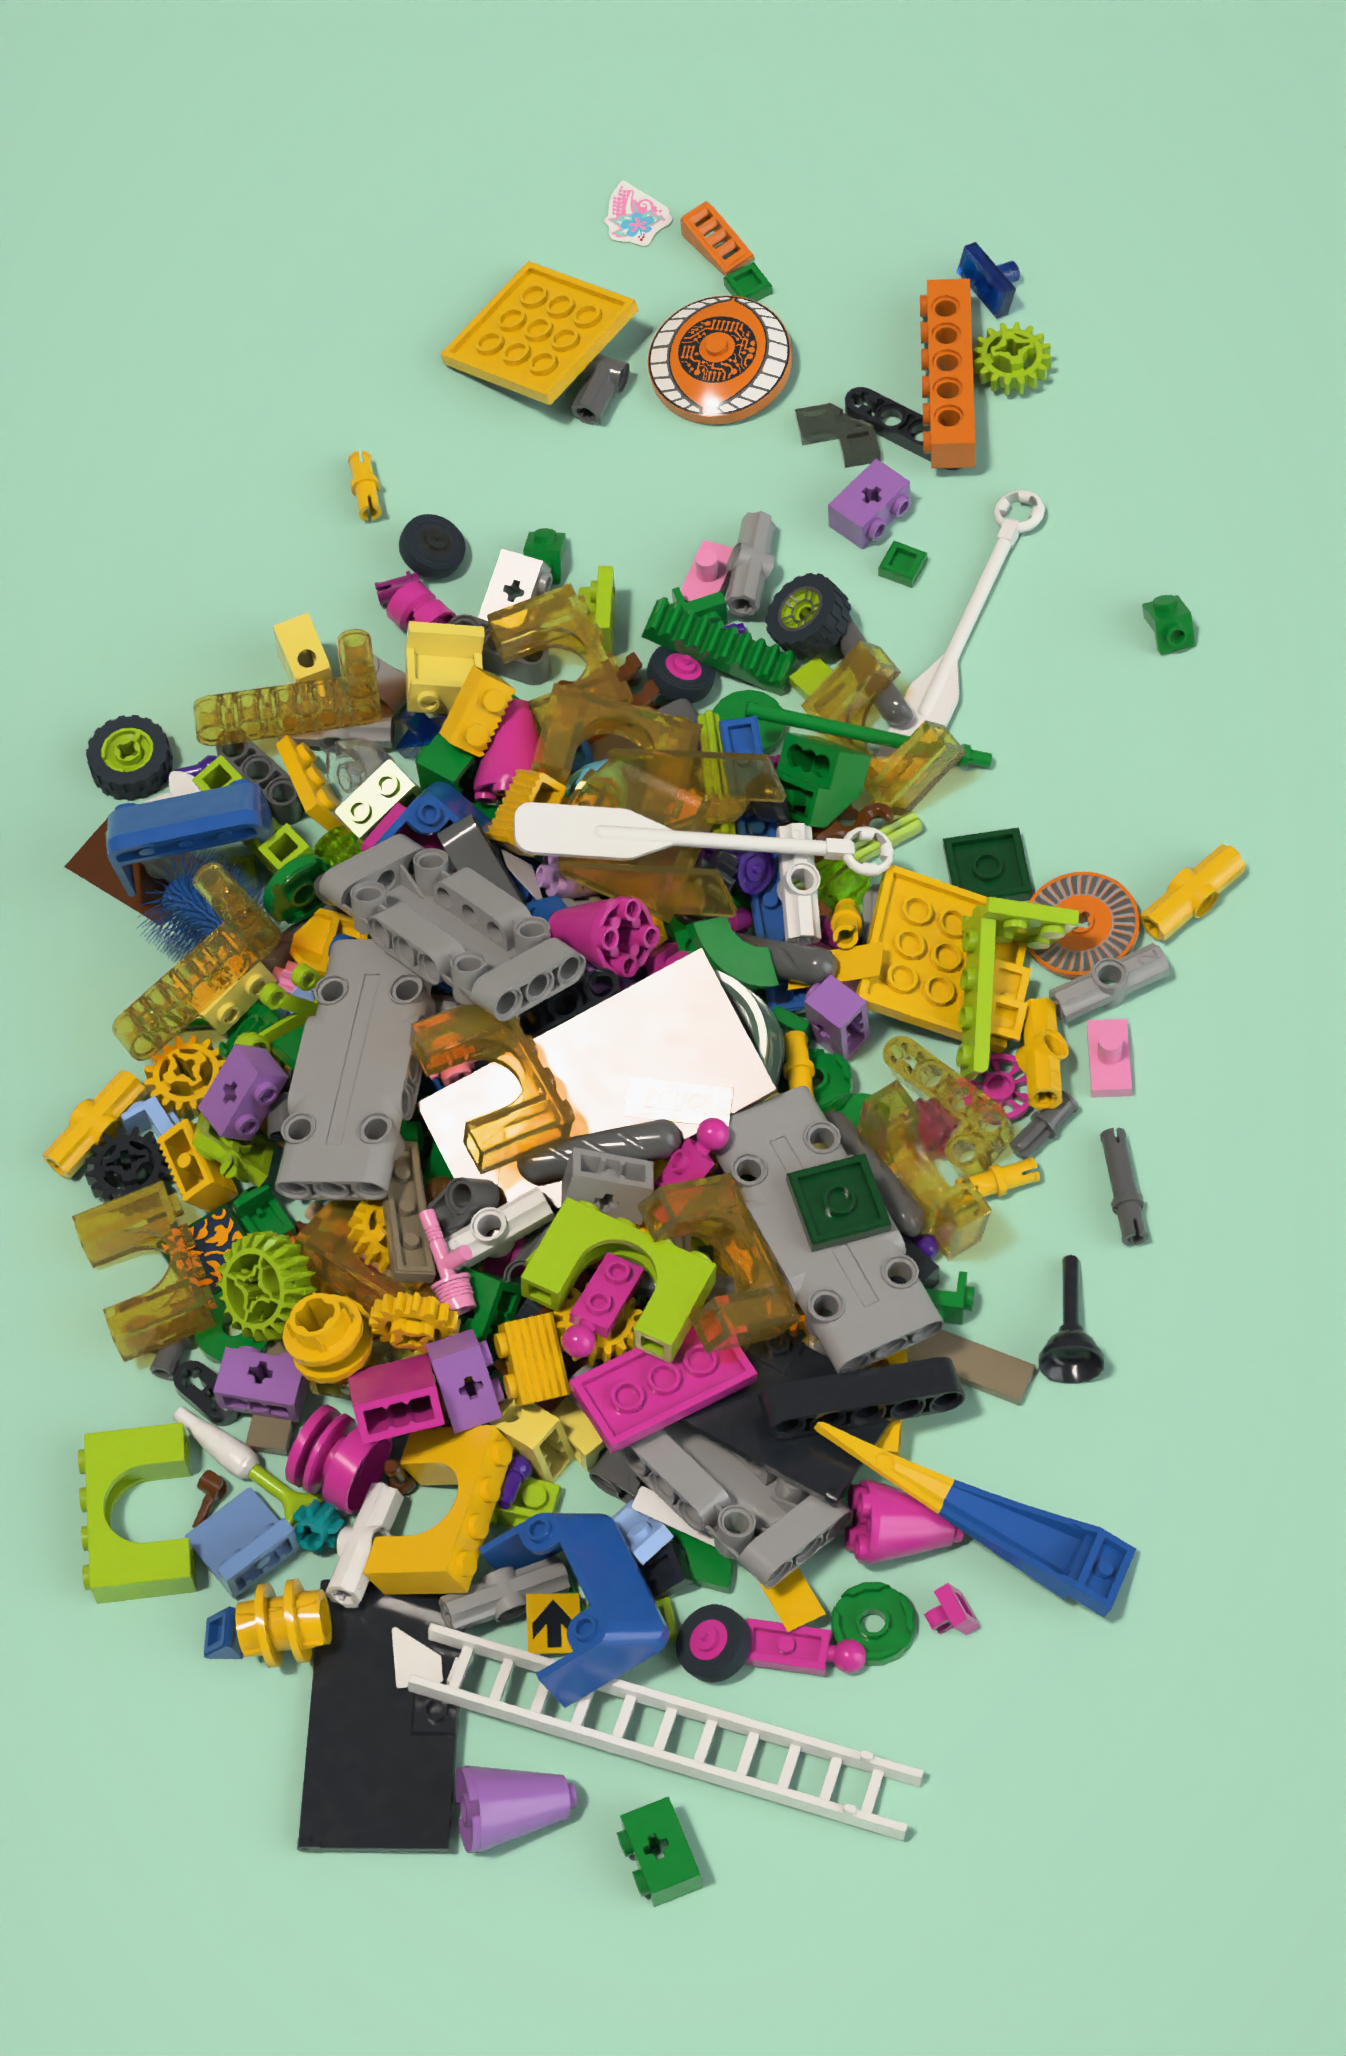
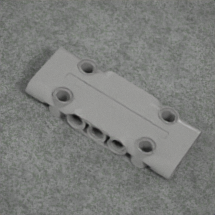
M404 834L394 835L330 868L322 876L319 883L320 894L353 917L354 928L358 932L370 934L377 946L429 983L437 985L444 981L453 988V997L457 1002L465 1005L476 1004L499 1021L510 1020L573 985L583 975L586 967V960L582 954L560 939L551 938L550 925L546 919L531 916V913L524 904L474 870L465 867L455 873L449 870L448 854L445 851L435 848L425 849Z
M344 939L335 941L331 947L325 977L321 978L315 986L314 996L318 1001L315 1016L307 1018L288 1093V1111L290 1116L283 1122L281 1127V1134L285 1140V1145L275 1183V1190L286 1198L295 1200H381L386 1198L394 1161L402 1155L405 1149V1141L400 1134L402 1120H410L414 1113L430 1039L428 1020L435 1011V1002L430 995L433 984L375 944L373 939Z
M800 1086L731 1115L728 1126V1142L721 1149L712 1150L729 1180L730 1194L735 1200L741 1202L740 1209L744 1221L789 1301L792 1304L799 1303L805 1314L807 1330L811 1335L819 1339L837 1374L860 1370L924 1341L939 1332L945 1323L918 1278L919 1269L916 1262L905 1255V1243L889 1213L888 1216L892 1224L891 1231L811 1252L786 1182L787 1173L854 1155L846 1154L840 1143L841 1135L839 1129L827 1121L809 1088ZM824 1143L829 1148L824 1150L817 1149L813 1144ZM748 1174L756 1177V1180L751 1182L744 1181L740 1176ZM901 1276L906 1279L907 1283L896 1284L889 1278ZM819 1309H828L832 1311L834 1315L831 1317H822L818 1315L815 1311Z
M596 1359L593 1366H588L587 1363L572 1375L568 1383L571 1379L597 1367L602 1359ZM571 1392L570 1395H567V1397L579 1409L583 1411L580 1404L574 1397L573 1393ZM678 1421L620 1449L622 1458L627 1466L679 1517L696 1531L705 1529L714 1538L715 1548L719 1554L726 1558L736 1559L767 1589L778 1584L836 1538L848 1526L853 1517V1512L840 1500L835 1507H832ZM728 1530H738L741 1534H734Z

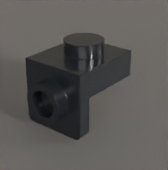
M668 1543L644 1565L636 1562L654 1600L669 1597L694 1582L680 1544Z

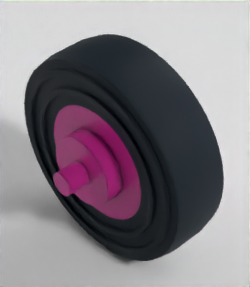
M663 646L658 647L654 651L647 665L648 681L653 680L660 690V695L672 701L685 698L690 703H696L703 700L710 692L715 679L713 667L694 660L689 655H682Z
M711 1604L695 1610L684 1621L677 1635L676 1654L680 1664L689 1674L701 1681L715 1683L732 1677L742 1668L749 1656L752 1643L749 1626L740 1614L727 1606Z

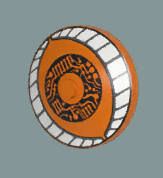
M738 296L709 297L681 308L659 328L652 340L648 354L649 375L654 391L660 401L676 415L701 424L733 423L760 412L780 394L788 381L792 368L791 343L782 321L773 311L761 303Z

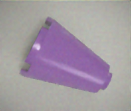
M469 1765L457 1768L455 1772V1804H460L462 1818L457 1820L465 1851L467 1853H479L568 1819L570 1817V1809L577 1807V1796L573 1782L567 1783L565 1776L561 1774Z

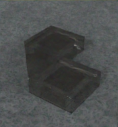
M832 403L795 409V418L802 446L838 439L845 468L871 464L875 459L881 461V453L874 425L862 419L858 421L843 413V409Z

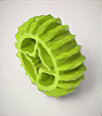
M272 1231L249 1233L247 1236H243L242 1239L233 1242L232 1249L223 1253L226 1263L217 1267L223 1277L215 1283L222 1288L223 1293L218 1301L225 1302L227 1308L223 1316L233 1317L232 1328L242 1330L243 1337L254 1338L255 1341L260 1342L283 1340L284 1325L290 1317V1312L295 1304L318 1290L311 1285L310 1280L316 1272L309 1271L306 1266L310 1257L300 1255L301 1244L291 1243L290 1236L278 1235L277 1232Z

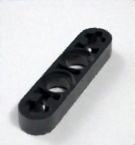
M856 387L847 392L845 396V415L850 421L931 462V453L924 454L923 441L915 440L912 437L916 432L930 431V426H923V415L866 387ZM887 416H896L901 422L897 425L889 426L884 424L882 419ZM944 468V469H947V470H958V469H961V468Z

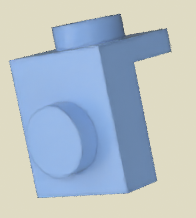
M155 1096L146 1101L134 1103L121 1115L128 1135H131L134 1127H139L140 1133L152 1128L156 1136L160 1137L179 1123L173 1111L166 1114Z

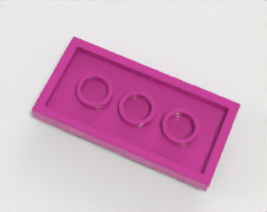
M713 1309L695 1319L672 1363L663 1361L639 1348H634L569 1381V1389L612 1454L756 1382L758 1373L717 1311Z

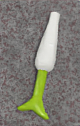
M184 1406L175 1412L173 1419L178 1423L183 1422L185 1429L230 1474L239 1479H252L279 1500L284 1508L285 1519L292 1527L297 1522L292 1516L301 1505L308 1507L314 1499H318L320 1503L324 1501L322 1493L311 1495L310 1493L298 1492L288 1488L259 1465L258 1455L248 1445L219 1427L197 1417Z

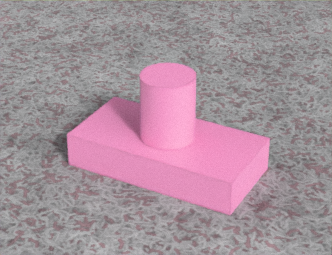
M707 540L702 541L681 588L685 602L719 591L723 594L731 576V573L727 572L726 567L733 550L732 547Z
M1127 1019L1087 1020L1091 1098L1132 1096Z

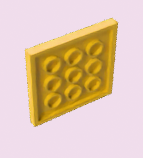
M528 261L440 355L447 366L551 405L639 310L634 299Z
M891 864L888 870L882 873L867 944L884 942L880 976L859 979L856 994L867 1001V1009L962 1041L963 1029H960L958 1026V1016L960 1008L964 1005L965 991L960 988V978L963 968L966 967L967 952H963L962 949L964 933H961L962 917H972L973 909L978 905L986 906V899L988 897ZM1026 942L995 943L994 958L1023 966L1027 947ZM991 1034L990 1051L1002 1053L1006 1049L1008 1039Z

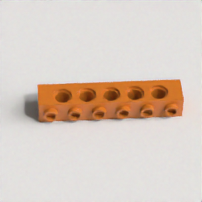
M970 279L927 280V295H920V317H927V322H920L921 344L928 343V349H921V370L929 371V376H922V398H929L930 402L922 404L923 426H930V431H923L924 454L931 453V468L975 467L976 443Z

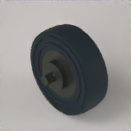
M423 514L413 518L407 523L399 539V552L405 564L415 573L418 572L419 575L431 579L445 578L455 572L463 561L466 551L465 540L460 530L451 521L434 514Z

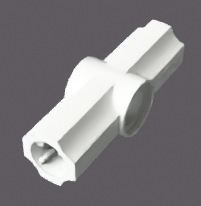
M791 823L779 826L776 830V837L813 840L811 826H806L804 823ZM778 853L780 881L777 884V894L782 901L785 942L802 945L818 943L821 940L817 888L820 885L821 878L819 871L815 867L814 856ZM791 879L802 881L806 890L795 888Z
M538 1186L499 1208L486 1207L474 1214L471 1224L445 1238L449 1253L461 1245L468 1246L472 1251V1258L455 1268L457 1274L462 1272L464 1266L471 1267L487 1257L499 1258L507 1255L515 1245V1241L554 1220L555 1215ZM500 1228L499 1232L494 1236L485 1237L490 1230Z
M371 1483L354 1525L344 1527L338 1534L337 1552L339 1561L325 1592L332 1602H337L346 1608L358 1607L369 1583V1579L363 1574L372 1549L374 1538L391 1536V1527L404 1497L398 1489L389 1487L384 1483Z

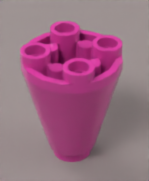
M512 699V701L507 702L509 707L504 709L505 714L501 716L502 721L498 722V728L494 729L495 735L490 736L492 742L487 743L488 749L483 750L484 756L481 757L474 781L475 802L492 804L502 801V798L506 797L505 791L510 790L508 784L513 783L512 777L516 776L515 770L524 769L543 772L548 775L534 715L529 710V702L526 700Z
M619 896L567 907L554 912L549 919L551 938L560 939L582 954L586 962L596 968H608L617 976L626 978L633 977L637 970L645 964L651 950L657 946L660 938L659 929L653 925V919L648 908L639 899L633 897Z
M861 1480L859 1484H850L848 1507L853 1509L852 1526H847L845 1530L846 1551H854L855 1559L859 1564H874L951 1546L953 1542H961L964 1532L900 1488L873 1480Z

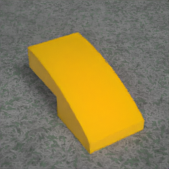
M994 958L992 1035L1015 1042L1020 1041L1028 1003L1024 1002L1031 968Z

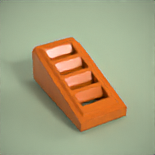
M703 202L681 218L682 236L724 276L735 272L754 259L753 253L709 202ZM712 231L715 232V233H713L712 235H710L709 237H707V238L705 237L706 235H708V234L711 233ZM725 241V243L722 244L721 246H719L718 248H716V249L714 248L715 246H717V245L720 244L721 242ZM732 250L736 252L725 260L722 258Z

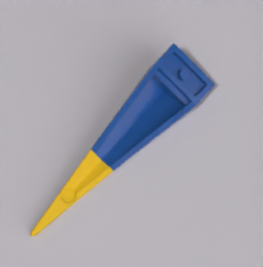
M817 1422L814 1429L822 1436L1063 1600L1069 1596L1102 1617H1105L1112 1609L1135 1554L1136 1548L1099 1526L1041 1510L955 1480L887 1452L825 1422Z

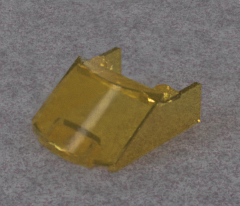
M613 748L606 753L609 760L597 771L590 769L574 789L566 805L622 808L638 813L672 830L709 833L713 823L724 824L736 821L746 810L749 801L784 802L786 793L769 756L766 754ZM672 846L628 861L559 857V861H557L558 867L565 878L610 898L619 896L637 898L648 908L651 916L670 923L673 914L734 917L737 911L719 871L716 869L694 868L702 848Z

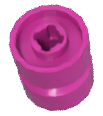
M411 581L398 589L389 601L386 610L387 617L403 631L408 630L409 621L448 624L452 618L456 617L452 610L442 601L436 600V596L419 581Z

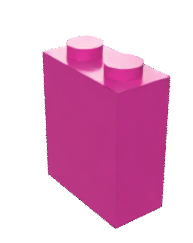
M428 1353L360 1369L348 1377L352 1405L362 1445L445 1424Z

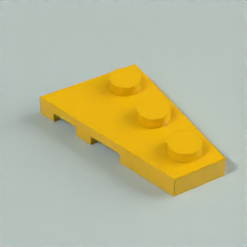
M286 735L276 743V746L305 812L351 851H354L363 841L335 813V810L341 804L327 783L325 776L316 765V755L304 742L297 744Z

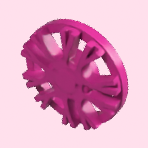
M1004 1053L990 1054L989 1063H991L994 1072L989 1074L987 1070L980 1074L985 1078L984 1082L962 1081L961 1090L964 1104L976 1115L978 1120L981 1119L985 1123L989 1121L993 1122V1125H1004V1122L1017 1118L1020 1120L1032 1107L1028 1103V1094L1020 1093L1016 1090L1018 1087L1027 1086L1026 1074L1014 1081L1013 1079L1023 1072L1017 1064L1016 1057ZM1001 1062L1013 1065L1009 1073L999 1071ZM968 1090H983V1092L968 1093ZM1013 1097L1022 1102V1106L1013 1101ZM978 1100H985L987 1102L981 1109L974 1104ZM991 1105L997 1106L995 1114L989 1113ZM1003 1106H1009L1013 1111L1002 1114L1001 1109Z

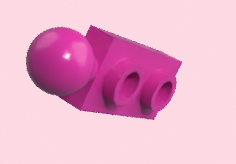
M715 1117L703 1120L697 1128L698 1141L687 1137L682 1146L672 1154L668 1165L657 1180L653 1182L654 1190L647 1211L654 1222L667 1228L714 1165L708 1154L711 1150H718L724 1147L729 1139V1128L723 1120Z
M607 1252L570 1312L569 1322L575 1325L570 1326L562 1337V1345L567 1354L575 1358L588 1356L596 1344L594 1333L606 1339L608 1338L644 1279L645 1268Z
M747 1618L746 1623L751 1632L752 1643L749 1656L745 1662L746 1665L825 1676L827 1662H833L836 1668L844 1673H855L866 1662L865 1648L856 1640L845 1639L837 1645H830L831 1630L800 1626L787 1632L783 1623Z

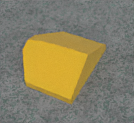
M319 908L314 913V916L294 933L289 953L298 965L307 964L316 970L318 974L325 976L329 960V947L337 934L343 933L357 939H367L368 934H362L354 928L353 917Z

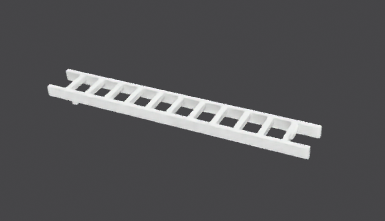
M431 1623L429 1626L428 1640L455 1647L462 1651L459 1658L455 1657L447 1678V1685L411 1674L408 1681V1691L904 1841L908 1824L872 1814L883 1777L920 1787L923 1770L873 1756V1753L867 1750L861 1752L617 1678L596 1689L624 1698L612 1735L583 1726L595 1691L578 1701L571 1722L542 1714L549 1691L541 1682L530 1710L501 1702L514 1666L539 1672L557 1660ZM474 1653L502 1662L489 1698L460 1689ZM636 1702L665 1711L653 1747L624 1739ZM677 1715L706 1723L694 1759L665 1751ZM717 1727L748 1736L736 1772L705 1763ZM759 1739L789 1748L778 1785L747 1776ZM800 1752L831 1761L819 1797L789 1789ZM842 1764L872 1773L861 1810L852 1804L842 1805L830 1801Z

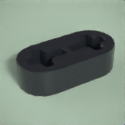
M190 1360L179 1365L174 1372L173 1381L177 1393L185 1402L216 1426H228L237 1421L241 1415L239 1411H225L222 1408L216 1411L211 1398L215 1397L213 1391L217 1374L199 1361ZM188 1376L194 1379L199 1376L204 1389L201 1391L193 1384L187 1386L185 1379Z

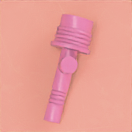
M431 1208L420 1212L419 1217L441 1280L431 1285V1290L436 1294L440 1304H450L449 1310L458 1311V1316L465 1314L477 1306L470 1283L471 1275L470 1273L457 1274L455 1268L469 1261L472 1258V1251L468 1246L461 1245L449 1253L435 1210Z

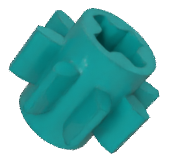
M314 1499L308 1507L301 1505L292 1516L297 1521L293 1529L295 1530L298 1544L306 1550H315L317 1554H321L327 1546L331 1548L336 1546L338 1531L345 1523L344 1520L340 1519V1515L334 1505L320 1503L318 1499Z

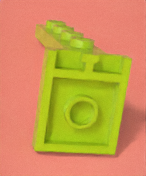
M988 897L986 899V906L978 905L973 909L972 917H962L961 933H964L962 949L963 952H967L966 967L963 968L960 978V988L965 991L964 1005L960 1008L958 1016V1026L960 1029H963L962 1043L959 1045L956 1054V1065L960 1067L961 1081H972L978 1074L984 1073L989 1068L995 943L1006 944L1020 941L1026 942V946L1032 949H1047L1078 926L1079 910Z

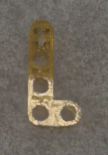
M907 1036L891 1038L885 1044L882 1055L893 1076L959 1126L945 1147L946 1157L954 1171L961 1178L987 1171L988 1167L997 1160L1014 1138V1126L1006 1111L1000 1104L913 1039ZM902 1058L906 1060L912 1059L915 1064L914 1069ZM941 1076L938 1084L926 1087L927 1082L931 1078ZM965 1098L971 1099L969 1105L965 1108L955 1109L960 1100ZM1001 1121L1000 1126L996 1130L991 1132L985 1131L986 1126L990 1122ZM967 1151H975L973 1158L969 1161L959 1162L962 1154Z

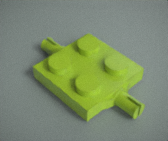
M200 1112L192 1145L207 1160H217L220 1162V1174L223 1176L226 1172L225 1178L235 1176L242 1182H251L260 1187L268 1177L275 1142L258 1131L251 1141L220 1137L202 1112Z

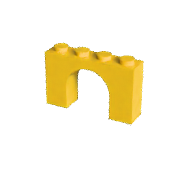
M479 1425L454 1434L452 1427H432L409 1434L400 1465L420 1486L458 1485V1492L448 1514L430 1530L411 1536H379L374 1538L363 1574L384 1595L468 1593L473 1575L477 1569V1562L480 1556L479 1548L483 1546L484 1540L488 1535L490 1521L500 1497L501 1487L508 1465L512 1460L514 1446L494 1425Z

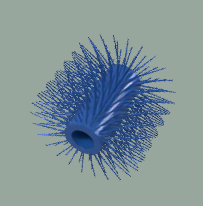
M200 854L196 858L195 863L193 860L188 876L187 871L192 856L187 870L185 867V857L183 856L182 871L179 877L174 861L175 880L172 881L170 879L171 883H169L168 887L158 882L167 888L165 892H145L164 894L161 899L145 903L162 902L154 908L163 904L161 908L155 910V913L151 912L152 916L161 912L153 919L154 921L164 914L153 927V931L162 922L163 925L159 927L160 929L155 935L159 938L166 932L163 938L167 943H165L164 947L166 944L170 947L177 941L174 946L177 950L175 956L179 952L181 955L185 954L188 950V953L184 956L186 958L183 963L188 960V964L194 958H196L194 960L196 963L199 959V962L191 968L192 970L197 966L194 972L198 969L200 971L201 966L203 965L204 967L232 938H235L244 947L250 944L251 938H270L252 936L253 932L270 927L254 928L260 923L252 925L256 921L265 918L263 917L264 914L255 918L264 910V906H261V910L252 916L263 903L262 899L257 907L252 908L263 894L262 892L256 898H254L255 895L253 894L251 897V894L255 890L257 891L259 886L253 890L255 885L251 888V883L244 890H242L244 888L243 885L239 889L240 885L247 880L246 878L242 881L244 876L239 880L240 875L236 879L234 878L232 882L230 881L233 877H230L227 881L233 867L227 872L229 866L226 869L224 867L222 870V868L216 867L215 863L214 865L210 863L206 870L207 864L211 860L213 861L212 858L209 861L207 860L205 865L201 858L197 867L196 862ZM203 862L201 870L197 873L199 866ZM212 866L213 868L210 874L207 875V872L211 869L210 867ZM255 900L254 903L249 908H247L248 904ZM153 921V922L147 927V929H148L152 924H154V923H156V922ZM167 922H169V924L167 925V927H165L164 929H162V927L164 926V924H166ZM208 955V960L203 963L205 957Z

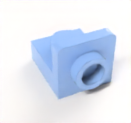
M632 1499L611 1518L619 1526L635 1561L644 1565L674 1536L661 1522L632 1509L634 1502Z

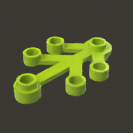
M300 964L293 970L291 982L301 990L309 991L312 988L315 989L316 984L325 976L318 974L316 970L307 964ZM274 982L266 984L259 994L261 1003L272 1010L282 1008L294 1013L258 1034L256 1032L242 1033L237 1037L234 1045L240 1044L265 1048L270 1053L271 1044L274 1040L305 1024L309 1016L316 1015L318 1001L316 999L311 1001L289 994ZM273 1053L272 1057L281 1068H284L286 1064Z

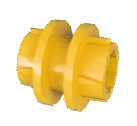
M315 1291L295 1304L290 1312V1317L284 1325L282 1337L287 1353L293 1358L295 1367L302 1376L316 1383L339 1384L340 1386L348 1382V1377L352 1376L356 1371L363 1369L365 1362L371 1354L373 1344L370 1329L363 1320L361 1312L355 1303L347 1297L336 1294L316 1293Z
M298 1578L286 1580L283 1596L276 1597L270 1583L258 1584L255 1591V1599L238 1602L236 1605V1631L239 1646L244 1657L263 1656L269 1668L281 1666L284 1651L286 1650L292 1651L298 1664L310 1662L313 1647L330 1644L331 1615L328 1600L323 1589L305 1591Z

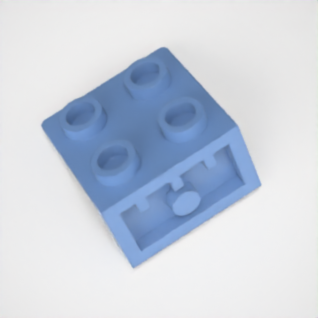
M252 1488L245 1489L185 1535V1538H189L194 1552L233 1599L301 1548L297 1542L298 1539L293 1527L285 1518L279 1521Z

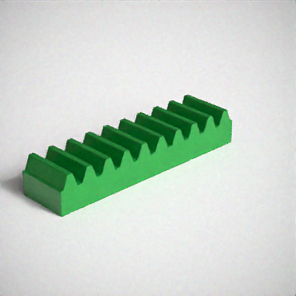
M666 597L656 600L641 636L682 655H689L694 660L777 695H781L796 659L792 650L781 652L777 644L769 647L763 638L755 641L752 639L751 633L747 632L741 635L735 626L727 629L724 627L723 621L719 620L716 623H712L708 615L698 617L694 609L686 612L683 610L682 604L677 603L672 606Z

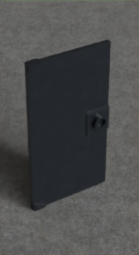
M650 1298L647 1300V1302H646V1303L644 1304V1306L641 1308L642 1312H643V1310L645 1309V1307H646L647 1303L649 1302ZM734 1306L731 1314L717 1311L758 1373L757 1381L678 1420V1422L828 1505L835 1507L864 1463L820 1433L789 1439H775L771 1437L758 1399L760 1393L771 1385L837 1374L830 1359L808 1347L805 1342L770 1323H763ZM701 1308V1310H700L699 1314L697 1315V1317H699V1316H701V1315H703V1314H705V1313H707V1312H709V1311H711V1310H710V1309ZM893 1421L842 1429V1431L876 1446Z
M325 1579L320 1582V1590L323 1589L324 1593L331 1579ZM369 1581L362 1600L356 1608H346L337 1602H332L326 1595L331 1615L332 1639L330 1644L315 1647L300 1827L297 1842L298 1851L449 1852L460 1707L410 1692L408 1687L397 1688L392 1628L397 1627L439 1654L442 1660L443 1681L441 1683L447 1685V1678L455 1657L459 1658L462 1650L428 1640V1629L431 1623L446 1627L441 1616L439 1599L447 1594L384 1595Z

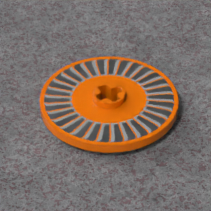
M1073 872L1061 875L1044 884L1028 902L1079 910V923L1087 920L1088 927L1086 929L1081 926L1076 930L1074 928L1047 949L1026 947L1032 958L1041 967L1053 974L1067 978L1080 977L1093 971V967L1101 959H1119L1130 954L1137 942L1140 918L1136 902L1122 884L1106 875L1094 872Z

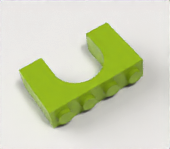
M220 755L195 776L192 781L200 791L229 786L233 781L244 778ZM272 816L275 834L263 844H261L259 838L241 842L274 876L289 861L301 855L315 853L288 823L281 827Z
M566 1197L521 1275V1295L559 1312L580 1274L590 1265L603 1260L607 1252L632 1261L645 1268L655 1284V1290L633 1328V1347L639 1348L663 1361L672 1363L716 1283V1264L701 1252H688L675 1246L670 1239L663 1235H651L637 1229L636 1225L628 1219L622 1217L613 1218L606 1215L588 1201L580 1200L578 1202Z
M183 1422L84 1434V1449L78 1450V1465L80 1474H85L86 1487L79 1489L82 1513L87 1512V1526H81L82 1547L84 1551L89 1552V1564L82 1567L85 1590H91L97 1604L197 1592L195 1552L189 1538L137 1543L121 1538L111 1529V1515L114 1506L119 1498L130 1488L149 1481L191 1476L189 1437Z

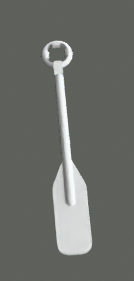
M1015 490L1002 496L996 503L994 517L996 523L1001 527L997 535L998 541L944 655L911 683L903 698L913 714L912 720L904 725L891 724L888 732L940 742L959 701L958 659L1010 548L1013 549L1020 533L1035 528L1044 517L1045 506L1043 500L1036 493L1028 490ZM1019 500L1020 503H1027L1029 505L1034 503L1036 505L1032 508V513L1027 521L1019 522L1016 519L1003 518L1007 514V510L1012 502ZM881 746L874 764L876 772L880 776L903 783H912L923 777L932 760V756Z
M535 802L524 803L519 806L513 820L515 844L521 851L531 855L628 861L672 846L824 856V859L843 860L849 869L857 874L868 877L878 876L887 871L893 862L894 856L892 842L878 829L868 826L854 828L843 839L826 838L825 841L678 831L627 809ZM857 837L859 840L872 841L874 839L881 845L879 847L880 860L883 863L877 865L875 862H863L861 864L853 857L855 850L852 840Z

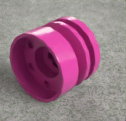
M328 1404L321 1406L310 1416L293 1443L285 1468L286 1480L298 1488L303 1487L311 1495L322 1491L324 1501L348 1514H353L361 1508L371 1483H379L385 1472L384 1464L390 1459L392 1439L387 1438L362 1445L358 1426L355 1428V1420L346 1413L341 1415V1412Z

